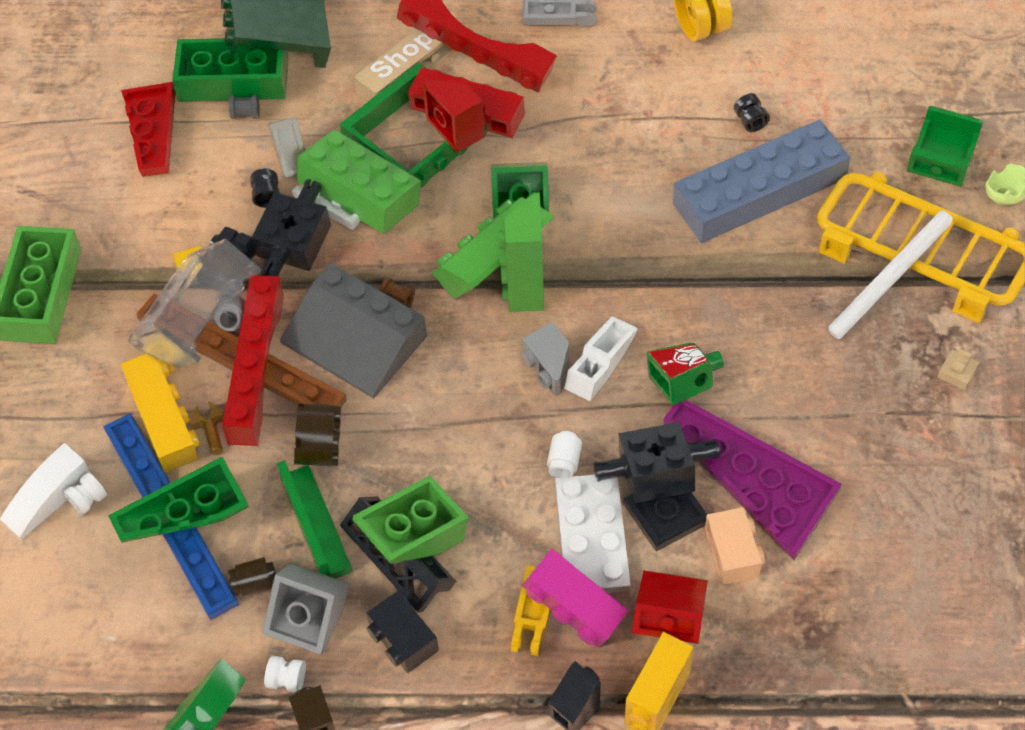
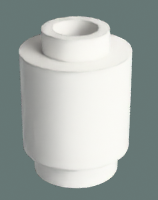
M562 431L552 437L547 460L548 472L551 476L555 478L572 477L573 473L577 471L582 441L575 433Z

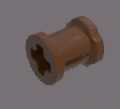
M386 278L379 288V291L408 308L411 307L414 301V287H403L393 283V280L390 278Z

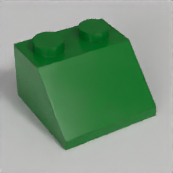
M547 162L491 164L493 219L499 214L496 209L508 199L512 202L520 197L527 199L533 193L540 192V207L549 212Z

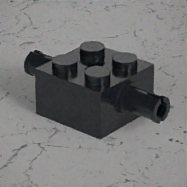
M306 179L298 198L276 192L273 193L251 237L257 256L267 259L260 272L261 276H279L284 264L310 271L331 227L327 207L314 203L322 189L318 182L313 180L310 186L311 179Z
M675 422L618 433L620 458L600 462L595 461L593 462L597 482L624 476L634 503L695 492L694 462L720 458V449L716 438L689 444L688 441L686 442L680 423Z

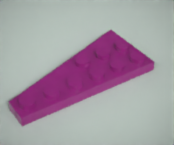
M687 400L673 405L664 417L663 425L679 422L686 442L688 441L689 444L717 439L720 458L699 462L744 507L777 544L795 560L839 493L842 484Z

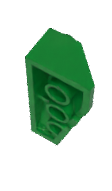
M220 457L108 516L120 541L123 543L219 523L249 508V505L224 458Z

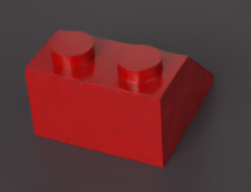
M430 79L422 82L426 119L457 153L485 138L484 125L486 121L483 115V106L485 104L479 92H474L466 83Z

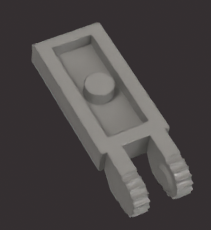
M523 0V25L577 24L580 27H592L597 22V17L593 14L597 10V5L592 0Z

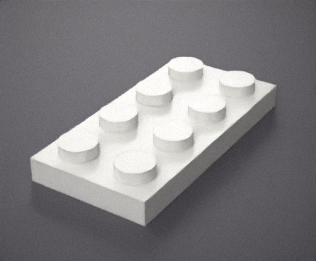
M595 475L555 478L562 557L605 592L630 591L631 585L618 477L601 480L600 482H597Z

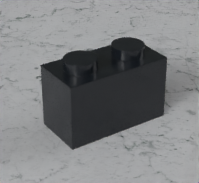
M396 591L366 612L369 625L366 627L368 633L376 643L382 641L387 647L386 655L395 667L401 665L409 673L439 651L437 637L399 591Z

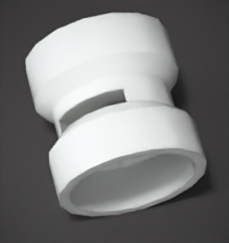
M89 472L80 478V486L78 484L76 486H69L63 491V495L70 505L82 516L90 510L93 501L100 502L107 497L103 486Z
M271 655L265 671V688L278 689L285 686L286 690L292 693L302 689L306 672L305 661L294 659L289 663L283 657Z

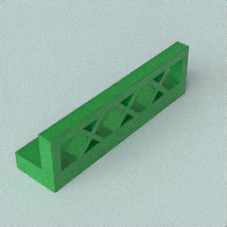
M285 460L276 463L281 482L318 573L336 579L353 572L310 466L306 465L289 471Z

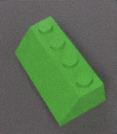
M540 192L530 195L504 218L505 230L499 231L503 301H509V312L544 311Z
M520 197L514 202L510 199L505 201L496 209L499 214L494 219L488 216L476 226L479 232L473 237L470 233L467 234L456 244L459 247L456 252L452 254L448 251L436 261L439 266L431 273L453 299L474 289L501 265L499 231L505 230L504 218L526 199ZM541 208V227L543 228L554 216Z

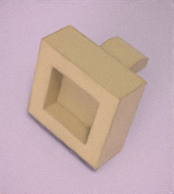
M952 349L939 370L937 378L966 390L980 362L972 359L971 353L962 349L959 352Z

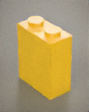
M665 632L662 633L626 698L624 725L628 726L629 730L661 729L690 675L693 646Z

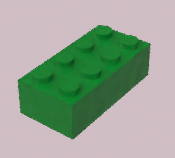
M225 38L177 39L172 81L178 102L229 100L230 95L240 98L252 97L253 94H258L259 100L285 99L289 61L288 52L237 45L235 56L230 57L229 46L225 45Z

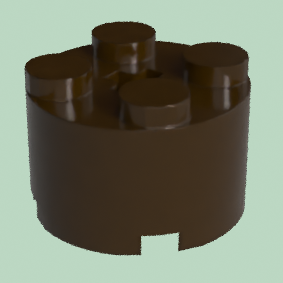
M298 403L294 465L338 466L341 406Z

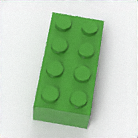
M335 129L297 157L298 183L304 186L305 180L311 179V186L313 180L318 182L322 187L320 191L321 197L331 203L333 200L340 204L341 209L351 215L356 214L359 220L382 234H385L419 206L420 179Z
M17 226L0 283V341L56 344L82 250L74 229Z

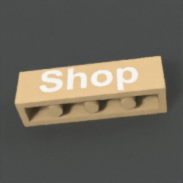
M415 29L354 76L356 95L365 102H368L415 64L420 63L425 68L433 70L455 53V51L448 45L436 39H431L425 33Z

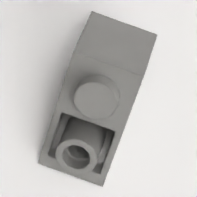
M551 322L522 338L523 351L521 352V357L527 367H533L537 372V377L544 389L549 388L556 397L561 393L569 361V342L554 323Z

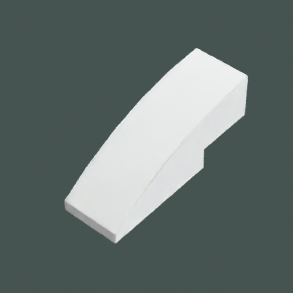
M611 316L587 342L582 356L568 370L564 389L591 401L620 362L636 335L638 328Z
M62 444L20 488L0 520L22 540L67 501L63 495L64 490L69 486L78 484L80 478L85 473H90L85 461L67 444Z

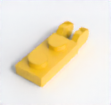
M526 566L523 583L536 566ZM521 587L513 622L514 632L511 651L519 652L522 645L523 629L535 631L530 650L531 655L539 656L543 633H546L551 609L543 603L539 604L533 601L523 587Z

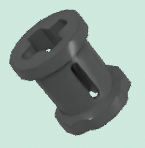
M253 94L252 97L240 98L230 95V118L236 119L240 116H253L254 119H259L260 102L258 94Z

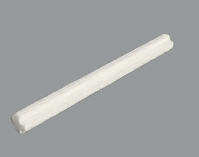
M943 210L939 211L829 325V333L836 339H841L951 225L952 216Z

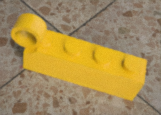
M159 339L149 346L147 354L123 362L120 365L160 464L166 473L199 460L195 448L199 447L200 443L194 429L188 431L185 425L190 423L185 407H178L176 404L180 396L174 382L168 384L166 380L167 377L171 376L170 372L174 371L180 364L177 346L169 339ZM161 353H172L171 356L167 359H156L157 356Z

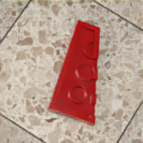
M173 82L121 90L126 104V114L130 122L129 128L134 141L133 147L139 172L142 177L169 173L176 96Z

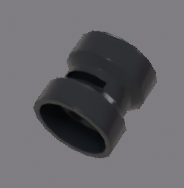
M754 93L740 97L735 102L733 108L737 116L742 119V124L748 132L759 131L770 121L768 112L765 108L761 107L762 103Z
M266 168L258 169L251 174L252 201L256 206L266 208L273 193L280 194L277 187L279 184L278 175L274 170Z

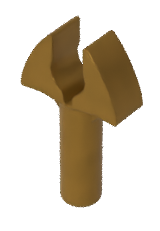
M208 401L211 410L209 419L206 420L205 417L201 416L199 406L196 405L191 417V424L194 430L199 428L205 430L211 453L218 455L222 453L223 448L216 425L219 422H223L224 414L218 406Z

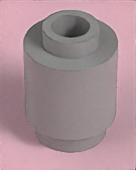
M234 294L223 297L215 312L216 324L225 331L239 329L241 327L245 300Z

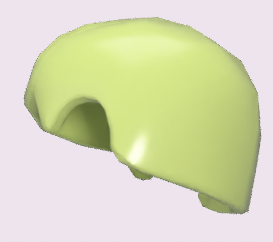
M1007 164L1004 171L1000 173L994 170L985 184L987 196L1001 206H1010L1025 199V167Z

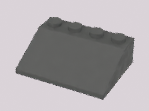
M330 263L312 283L283 333L280 342L374 399L425 340L427 332L424 316Z

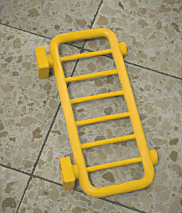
M873 172L870 177L861 173H849L842 176L818 211L817 222L821 229L824 230L819 253L844 264L850 257L853 244L892 261L908 245L926 214L935 217L942 210L950 214L953 218L951 225L940 235L924 262L916 260L908 269L959 290L952 312L979 324L985 315L988 304L1005 306L1012 303L1025 283V243L1019 241L1020 234L1016 229L1005 228L1001 233L886 184L887 177L882 172ZM858 184L868 188V192L845 227L839 226L828 219L829 214L849 185ZM875 191L895 201L872 238L869 239L851 231L850 228ZM901 202L920 210L921 213L896 251L876 242ZM955 225L973 233L974 236L953 272L949 274L929 264L950 229ZM979 237H983L1001 245V248L979 286L958 278L957 275ZM1008 248L1020 253L1024 257V261L1004 294H995L984 289L1006 249Z

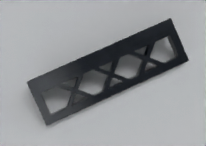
M378 496L359 497L340 524V527L417 612H423L438 592L450 591L457 581L434 556L403 561L405 576H398L394 571V563L390 564L383 555H379L375 550V545L364 533L360 534L352 525L354 523L352 520L353 515L382 500ZM419 579L428 588L421 599L414 593V580Z

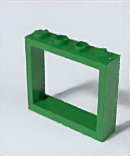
M417 63L341 122L340 129L341 134L420 179L421 188L435 174L443 171L457 156L464 154L468 147L457 153L445 141L411 170H408L364 137L410 100L408 91L421 67L425 68L420 63ZM486 124L484 125L485 135H486L487 132H488V131H487V128H486Z

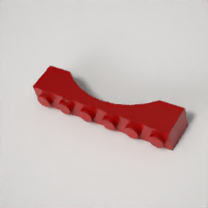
M401 0L399 3L396 19L402 21L403 24L414 27L425 33L429 38L436 39L448 45L452 50L473 58L475 62L494 69L501 76L513 79L526 89H532L539 93L553 69L557 58L556 54L535 43H504L479 35L459 22L450 13L442 0Z
M250 275L222 424L228 445L258 446L263 421V397L268 354L275 328L280 321L284 300L279 276Z

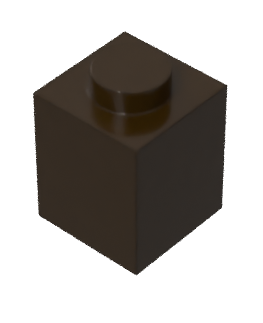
M321 685L315 688H302L295 695L289 697L299 730H335Z

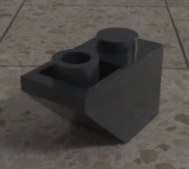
M575 661L569 667L548 701V715L565 730H580L600 709L601 682L596 672L588 666L583 668Z

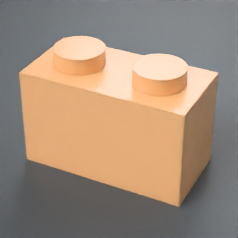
M744 507L707 514L705 532L721 584L725 585L758 578L761 565L765 564V557L761 545L756 546L754 536H756L754 521L752 518H747Z

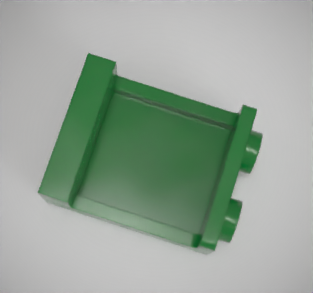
M929 106L918 140L912 149L907 172L962 187L979 138L983 120L943 108Z

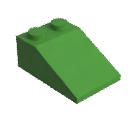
M429 475L353 515L352 520L389 563L393 564L439 555L461 543L465 538L469 517Z

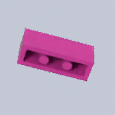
M553 549L543 557L521 585L526 589L527 595L533 601L546 605L552 610V615L555 619L563 624H569L578 631L577 634L582 641L589 645H595L597 648L607 641L629 611Z

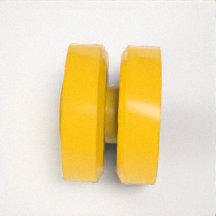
M673 0L680 27L690 41L696 42L707 38L710 32L719 34L728 31L732 27L733 16L730 0Z

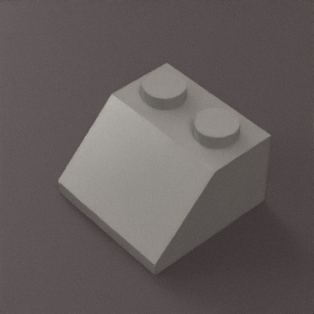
M289 564L275 574L262 634L320 655L323 654L343 613L349 584L306 568Z

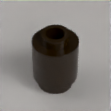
M265 557L236 564L234 569L228 570L234 595L242 593L243 596L272 588V581H274L276 574L273 561L266 562Z

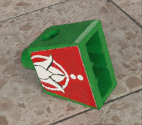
M691 342L646 352L649 378L672 405L711 389L713 386L712 371L724 367V361L719 351L704 354L695 343Z

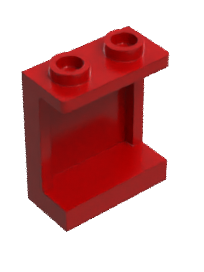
M643 570L635 605L632 633L660 638L662 633L665 632L683 642L699 644L708 580Z

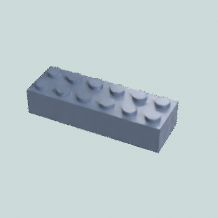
M819 119L674 182L673 205L700 243H703L836 184L842 176L848 174L851 157Z

